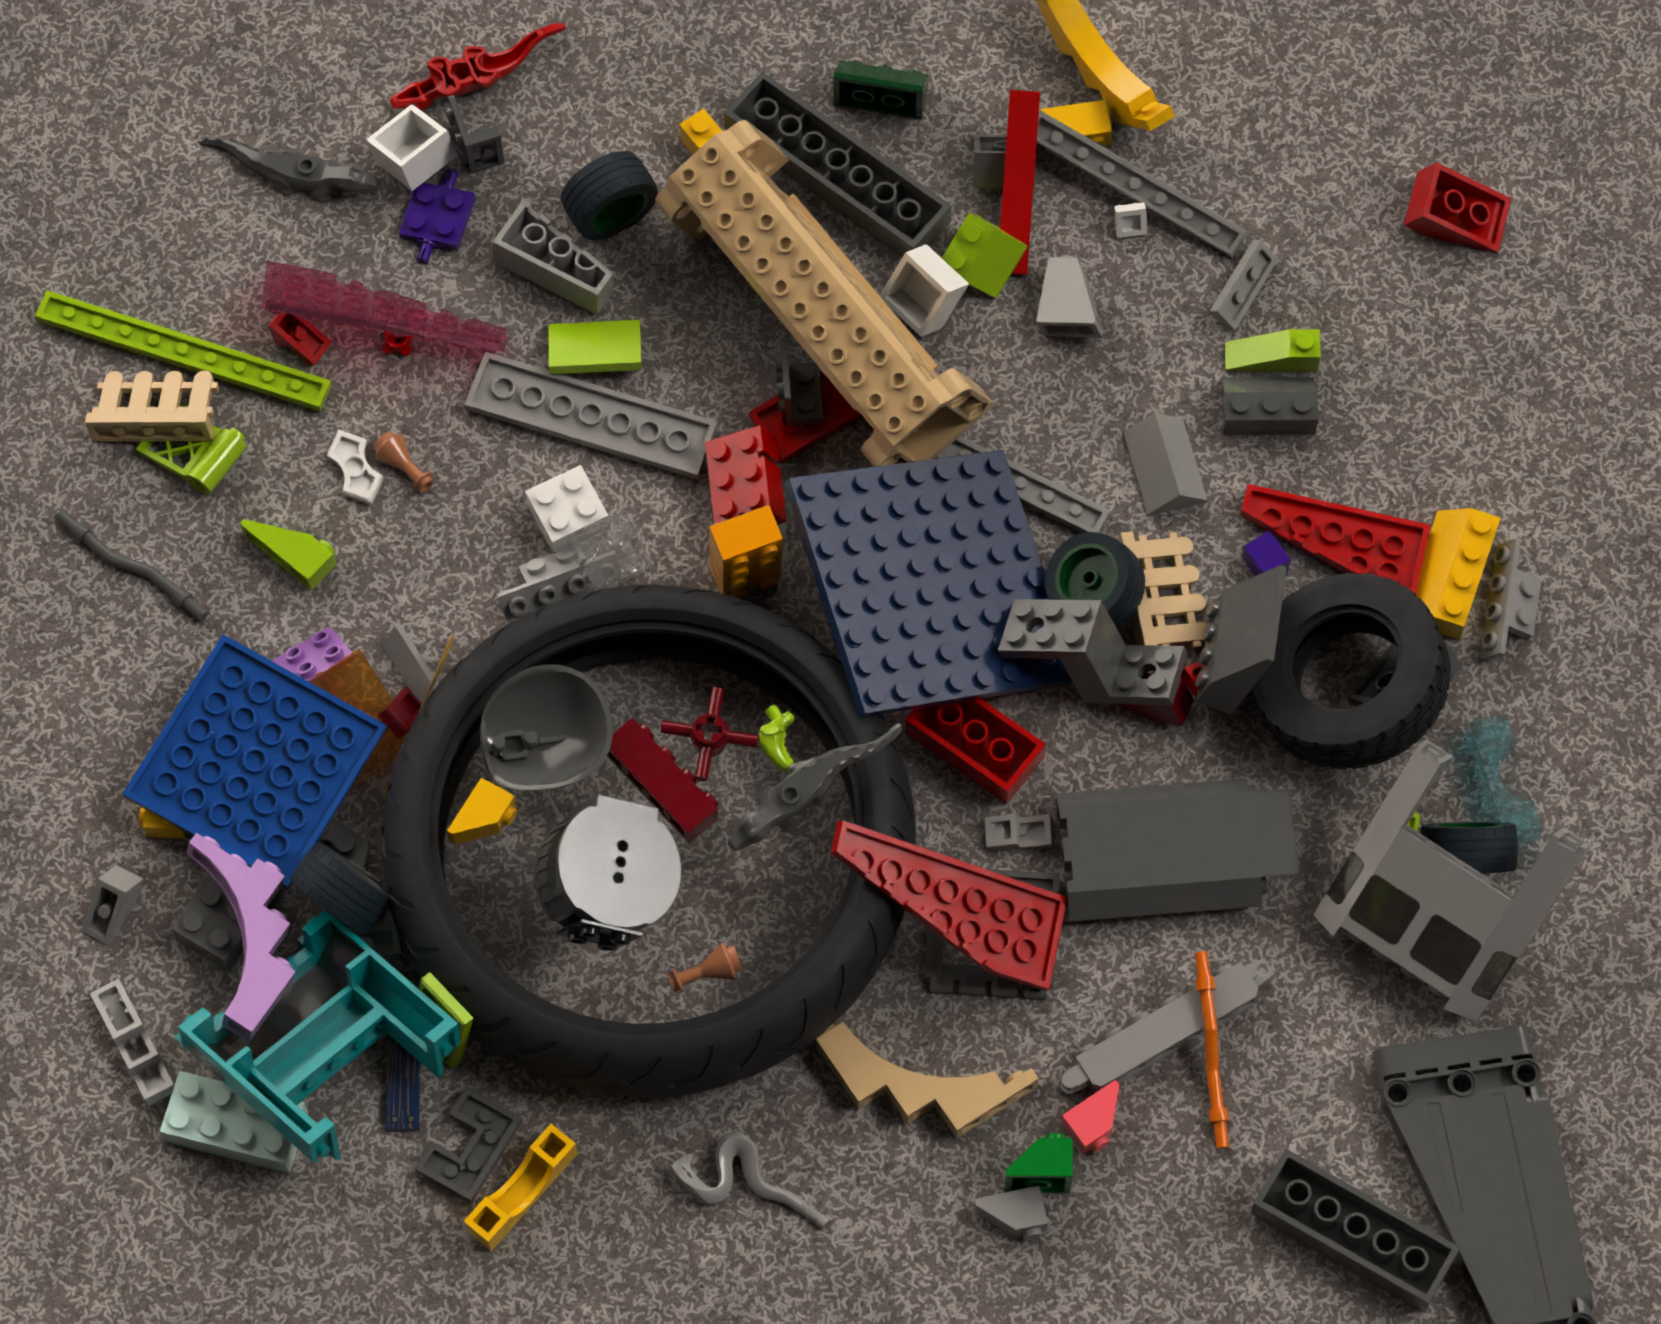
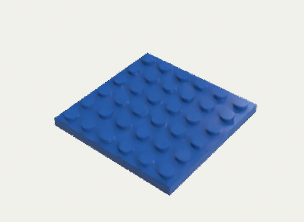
M222 634L122 795L124 798L192 836L198 833L202 837H211L220 845L222 850L230 855L236 854L240 856L250 867H252L257 858L263 862L268 861L275 864L281 870V874L285 876L282 886L289 890L293 884L290 877L295 868H297L309 850L319 842L388 727L372 716Z

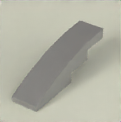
M119 978L91 992L90 995L146 1104L150 1106L171 1095L175 1085Z

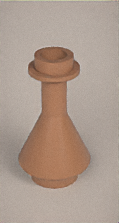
M387 432L375 442L373 449L376 451L375 460L377 462L403 470L414 482L412 489L415 492L419 491L422 494L434 484L432 473L426 472L423 474L411 462L402 434Z
M720 943L700 965L679 973L675 968H672L673 971L667 973L673 992L680 990L682 993L683 985L703 977L735 980L737 978L736 972L743 970L734 945L726 948L724 943Z

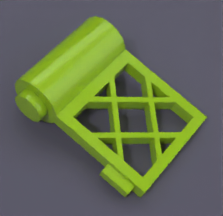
M180 402L179 407H188V405ZM212 425L214 430L212 441H203L192 444L193 441H188L189 445L173 449L171 448L170 441H166L167 450L156 453L148 450L156 441H142L136 448V451L144 458L185 479L199 492L210 495L247 446L244 442V435L237 429H219ZM190 453L191 459L184 468L173 463V456ZM161 456L169 457V460H167V459H165V458H163V457H161Z

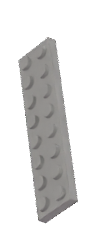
M489 352L484 353L464 404L465 410L696 480H698L706 460L705 442L713 440L718 428V421L562 374H549L548 370Z

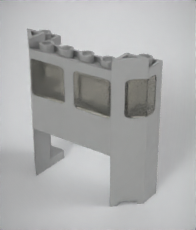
M1426 739L1420 742L1313 915L1333 937L1340 933L1342 928L1347 930L1345 934L1351 940L1359 944L1365 942L1374 948L1372 952L1380 959L1387 962L1391 959L1401 966L1400 971L1406 976L1415 980L1420 978L1429 984L1427 988L1439 997L1444 998L1445 995L1449 997L1443 1008L1444 1010L1477 1022L1482 1012L1493 1001L1591 845L1563 827L1551 837L1515 895L1459 860L1407 825L1439 773L1447 768L1453 759L1452 755Z

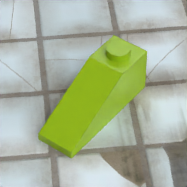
M1288 329L1225 342V371L1318 372L1321 352L1320 330Z
M243 519L240 522L242 533L247 539L310 590L337 565L334 556L335 550L323 539L318 541L310 534Z

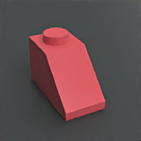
M1116 1079L1062 1115V1126L1083 1154L1090 1150L1093 1153H1097L1110 1142L1108 1138L1111 1137L1119 1083Z

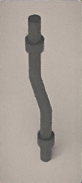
M64 510L57 513L55 519L71 532V537L79 544L84 543L111 566L149 578L171 597V602L179 609L184 608L200 622L206 619L208 612L192 599L193 595L184 587L179 588L154 566L115 554L92 534V529L85 523L77 522Z

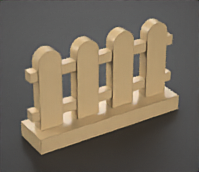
M112 371L106 375L104 382H98L97 390L101 393L99 407H93L92 413H87L85 420L92 442L212 441L214 430L209 418H213L214 410L213 407L209 406L212 393H218L219 385L218 382H214L209 371L198 372L193 382H184L183 376L179 371L167 373L164 377V382H155L152 374L148 371L139 372L135 376L134 382H125L120 372ZM123 393H131L128 407H120ZM152 393H161L158 407H150ZM182 393H191L188 407H179Z
M1133 531L1121 532L1117 540L1127 546L1139 561L1142 562L1146 580L1145 593L1143 594L1141 604L1130 618L1135 645L1178 646L1191 644L1192 650L1200 649L1201 643L1205 642L1202 636L1207 623H1196L1195 614L1203 611L1206 606V600L1200 594H1190L1189 586L1197 582L1200 573L1195 566H1184L1182 559L1189 556L1192 552L1193 542L1187 537H1178L1177 532L1169 533L1168 538L1147 540L1146 535H1139L1137 541H1135ZM1173 559L1174 567L1153 568L1152 561ZM1179 587L1180 595L1159 597L1158 589ZM1146 590H1148L1150 598H1147ZM1185 616L1186 624L1165 625L1164 618ZM1152 619H1154L1156 627H1153Z

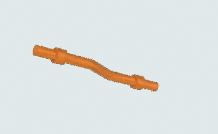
M1207 951L1195 952L1198 978H1195L1196 992L1200 993L1205 1028L1206 1073L1211 1109L1208 1110L1210 1124L1214 1126L1216 1149L1229 1148L1226 1126L1229 1116L1228 1108L1224 1107L1219 1073L1218 1028L1213 991L1216 988L1214 976L1210 975Z

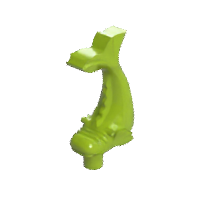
M774 704L765 710L771 722L760 728L758 745L762 753L773 765L788 774L789 766L794 762L789 757L787 748L784 746V739L786 737L785 731L794 722V715L789 711L782 714Z

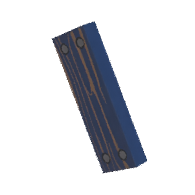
M387 1035L386 1130L387 1132L420 1131V1062L390 1035Z

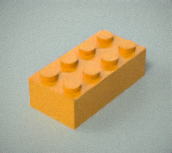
M769 505L709 526V568L720 594L740 599L748 594V590L758 586L760 589L770 588L777 584V580L781 578L783 538Z

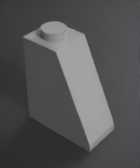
M1070 255L1048 257L1036 319L1038 327L1045 336L1103 337V329L1087 274L1079 259Z

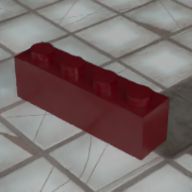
M631 718L613 733L611 748L607 757L655 808L659 809L658 812L690 844L718 820L717 807L719 804L708 791L703 793L696 786L697 780L688 769L684 768L681 770L677 766L674 755L666 746L660 748L653 740V733L644 723L639 725Z

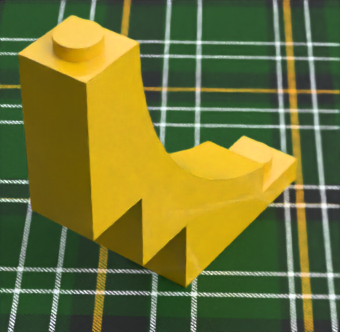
M1036 0L1059 51L1062 54L1073 57L1088 88L1099 90L1103 100H1106L1108 111L1114 122L1152 131L1175 117L1171 106L1158 103L1152 88L1137 78L1114 54L1089 19L1079 0Z

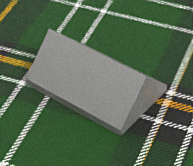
M1153 413L1123 432L1148 516L1208 502L1183 418Z

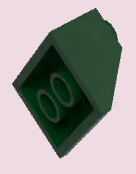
M856 60L848 62L839 61L833 76V105L922 119L928 91L929 75L922 74L917 70H897L887 65H865Z

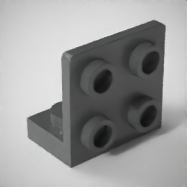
M454 95L449 96L450 107L445 109L449 122L447 124L452 140L456 141L458 147L456 150L461 165H467L470 174L505 164L498 127H483L477 129L474 133L468 134Z
M787 343L781 344V354L775 355L779 415L785 414L786 426L823 423L819 367L815 362L788 364Z

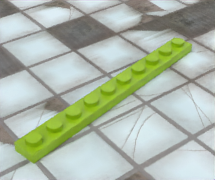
M46 290L35 314L37 322L197 373L209 371L213 378L321 412L332 387L331 380Z

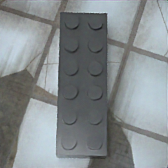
M1286 1148L1254 1201L1250 1213L1424 1313L1461 1248Z

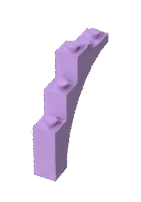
M196 833L189 842L186 854L206 869L223 889L234 909L242 935L244 954L242 978L237 993L224 1014L222 1026L249 1043L293 982L296 972L287 960L277 956L275 958L272 956L287 935L290 923L281 912L276 909L269 910L267 908L281 889L285 876L281 874V870L275 864L268 861L263 862L258 858L250 868L243 858L236 854H228L211 837H202Z

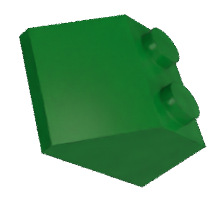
M1061 1133L1046 1134L1045 1138L1039 1137L1006 1169L1004 1193L1039 1186L1041 1193H1070L1073 1178L1072 1138H1065V1135Z

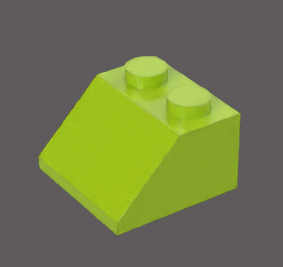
M968 213L942 259L971 286L997 298L1028 246L981 216Z

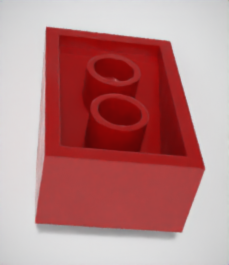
M1436 162L1417 172L1404 226L1424 236L1497 253L1512 198Z

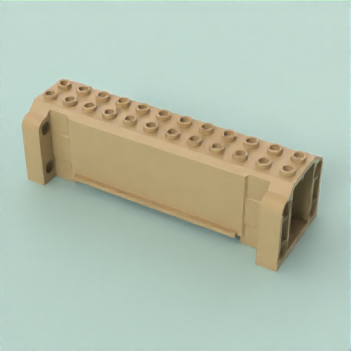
M747 120L739 121L728 130L715 134L669 176L665 187L658 193L655 199L656 204L673 224L698 241L707 234L711 236L851 407L863 415L874 431L871 437L862 445L861 452L874 467L935 459L995 404L978 384L955 368H950L938 376L935 372L939 367L938 364L794 193L788 196L779 189L770 177L786 164L789 159L773 140Z

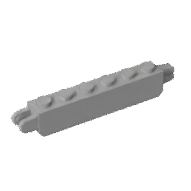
M1265 958L1245 966L1241 961L1234 966L1229 963L1214 973L1216 990L1213 991L1217 1027L1254 1006L1258 990L1269 982L1275 974ZM1195 983L1188 987V992L1178 998L1176 995H1173L1160 1004L1161 1008L1151 1014L1149 1011L1139 1014L1132 1020L1133 1024L1127 1028L1122 1029L1118 1027L1113 1029L1105 1036L1106 1040L1096 1046L1094 1043H1090L1077 1052L1078 1056L1075 1057L1074 1066L1068 1069V1072L1065 1071L1060 1078L1059 1089H1061L1063 1095L1071 1097V1095L1079 1093L1086 1088H1089L1091 1093H1096L1115 1079L1120 1084L1204 1035L1205 1028L1200 993L1196 992Z

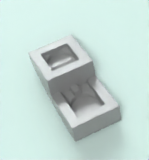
M1017 814L985 817L987 849L1021 850L1054 848L1053 820L1050 814L1018 817Z

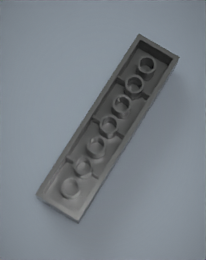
M763 71L724 112L725 130H728L739 121L747 120L773 140L789 159L780 170L902 257L905 252L925 244L930 246L951 223L952 205Z

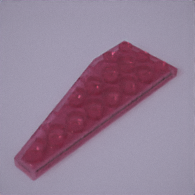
M271 261L266 262L261 309H266L272 314L282 315L289 313L297 315L304 320H314L315 318L327 320L329 323L337 326L350 324L358 326L365 331H375L377 329L389 331L390 334L399 337L411 335L427 342H435L437 340L449 342L451 345L460 348L472 346L489 353L505 352L507 343L506 328L474 318L462 321L454 316L452 311L443 308L440 313L427 310V303L383 289L381 291L376 290L374 293L363 287V283L352 280L350 284L336 281V274Z

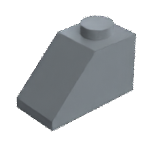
M115 865L99 877L81 932L109 946L135 905L143 878L118 865Z
M1039 1186L982 1197L974 1201V1209L977 1215L1014 1238L1023 1236V1240H1033L1043 1235L1042 1232L1047 1231L1048 1220Z

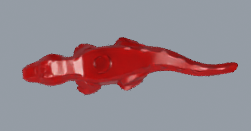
M554 23L539 28L506 51L488 54L484 47L467 46L462 57L449 61L446 57H433L427 64V69L430 70V77L422 82L409 84L406 88L390 98V103L394 109L407 108L413 104L419 110H425L436 99L452 95L454 97L462 96L481 88L491 87L503 76L514 71L539 42L551 35L564 31L566 29L565 24Z

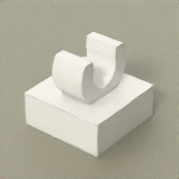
M1144 202L1114 206L1117 238L1147 234V215Z

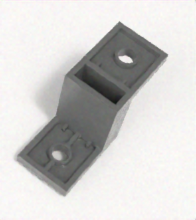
M1014 599L998 648L1002 658L1060 659L1084 703L1173 705L1188 654L1184 646L1125 645L1101 600ZM1038 625H1044L1035 633H1030L1034 627ZM1156 671L1148 679H1142L1147 672Z

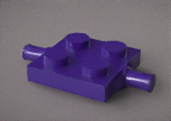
M447 170L442 185L423 182L413 191L399 235L400 238L415 241L421 245L416 257L419 263L424 262V264H428L433 249L447 248L457 251L459 249L476 197L473 192L454 188L459 173L455 170Z

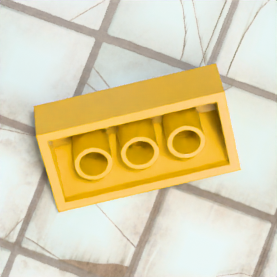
M1473 508L1437 511L1426 544L1416 596L1429 608L1441 634L1458 640L1461 639L1501 517Z

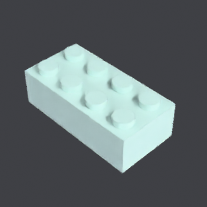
M179 1071L160 1129L164 1142L290 1174L297 1148L228 1087L225 1082ZM305 1102L299 1103L297 1106L308 1115L309 1112Z

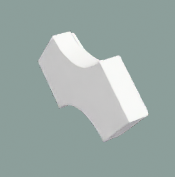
M338 429L326 457L334 462L344 474L343 496L372 506L384 478L382 474L373 470L366 461L365 449L367 439Z

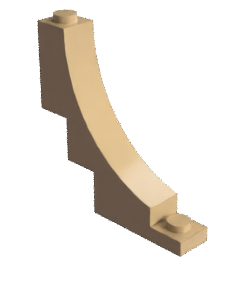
M844 1022L837 1026L832 1024L816 1039L817 1050L858 1110L886 1093L906 1123L909 1124L935 1107L956 1139L1038 1087L1039 1078L1032 1068L1024 1073L1022 1070L1013 1073L1006 1079L1007 1084L1005 1085L995 1071L968 1077H937L906 1070L888 1062L868 1049L853 1035Z

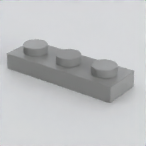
M1253 240L1210 309L1211 314L1227 330H1236L1278 261V258L1262 240Z

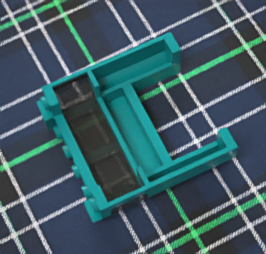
M327 911L312 917L302 928L303 935L297 939L299 952L292 954L286 959L292 965V969L296 971L293 982L249 1043L222 1026L223 1017L227 1009L212 1018V1014L202 1007L195 1014H191L183 1020L182 1024L178 1026L179 1033L174 1036L178 1042L313 1163L319 1162V1157L332 1156L335 1160H341L335 1124L327 1117H324L318 1123L297 1106L385 1033L390 1035L438 1078L443 1073V1059L452 1052L453 1046L457 1048L461 1041L458 1023Z

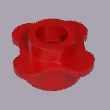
M396 325L385 329L386 341L382 345V350L385 354L401 353L403 356H408L412 353L410 345L411 339L414 338L415 334L411 328ZM397 339L401 340L400 343H396L395 341Z

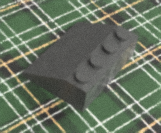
M1283 565L1277 566L1224 589L1217 600L1212 599L1206 610V616L1209 617L1202 636V639L1205 640V647L1199 657V663L1202 664L1195 683V686L1198 687V702L1231 715L1274 662L1287 567Z

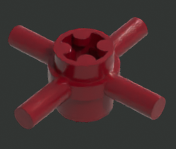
M719 687L712 688L707 714L699 716L692 725L665 720L661 724V733L691 738L693 746L699 752L695 779L701 782H706L708 779L711 758L720 755L727 744L757 748L759 735L729 731L726 722L720 718L725 690ZM705 731L713 732L711 740H704Z

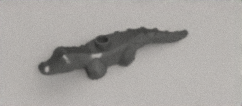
M204 136L198 140L202 145L217 147L235 155L249 168L267 177L272 182L274 188L285 196L299 190L310 193L311 197L318 202L326 203L333 199L331 195L332 189L340 188L346 192L375 191L380 184V180L376 176L368 173L355 163L341 166L334 160H323L319 157L305 155L292 150L266 152L227 138Z
M900 723L896 724L887 733L874 741L836 748L818 757L790 764L788 776L775 787L766 788L758 794L757 804L761 805V807L757 810L749 811L741 817L737 827L728 839L729 847L733 851H739L749 845L758 843L776 825L781 828V832H793L800 822L801 814L810 806H824L832 792L834 778L840 771L852 763L871 757L883 750L901 733L902 725Z

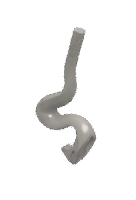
M739 1131L724 1135L716 1147L715 1164L719 1176L716 1187L707 1186L693 1172L690 1167L694 1159L693 1154L681 1157L671 1166L678 1181L692 1196L704 1204L713 1205L723 1201L728 1196L733 1184L732 1161L735 1156H738L741 1160L746 1182L755 1194L762 1198L780 1201L790 1206L822 1230L830 1220L791 1191L766 1183L760 1173L757 1145Z

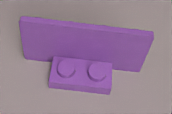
M327 627L316 632L311 638L301 644L289 648L284 654L272 661L340 699L341 697L329 675L354 661L355 656L331 627Z

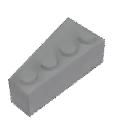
M523 199L492 242L493 263L596 315L599 314L613 294V273L589 252L577 247L573 243V239L565 232L562 234L553 227L551 221L543 214L540 216L534 211L532 205L525 199Z

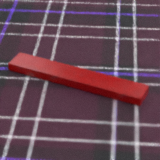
M1010 90L1000 229L1028 246L1012 274L1027 275L1040 104L1039 91Z

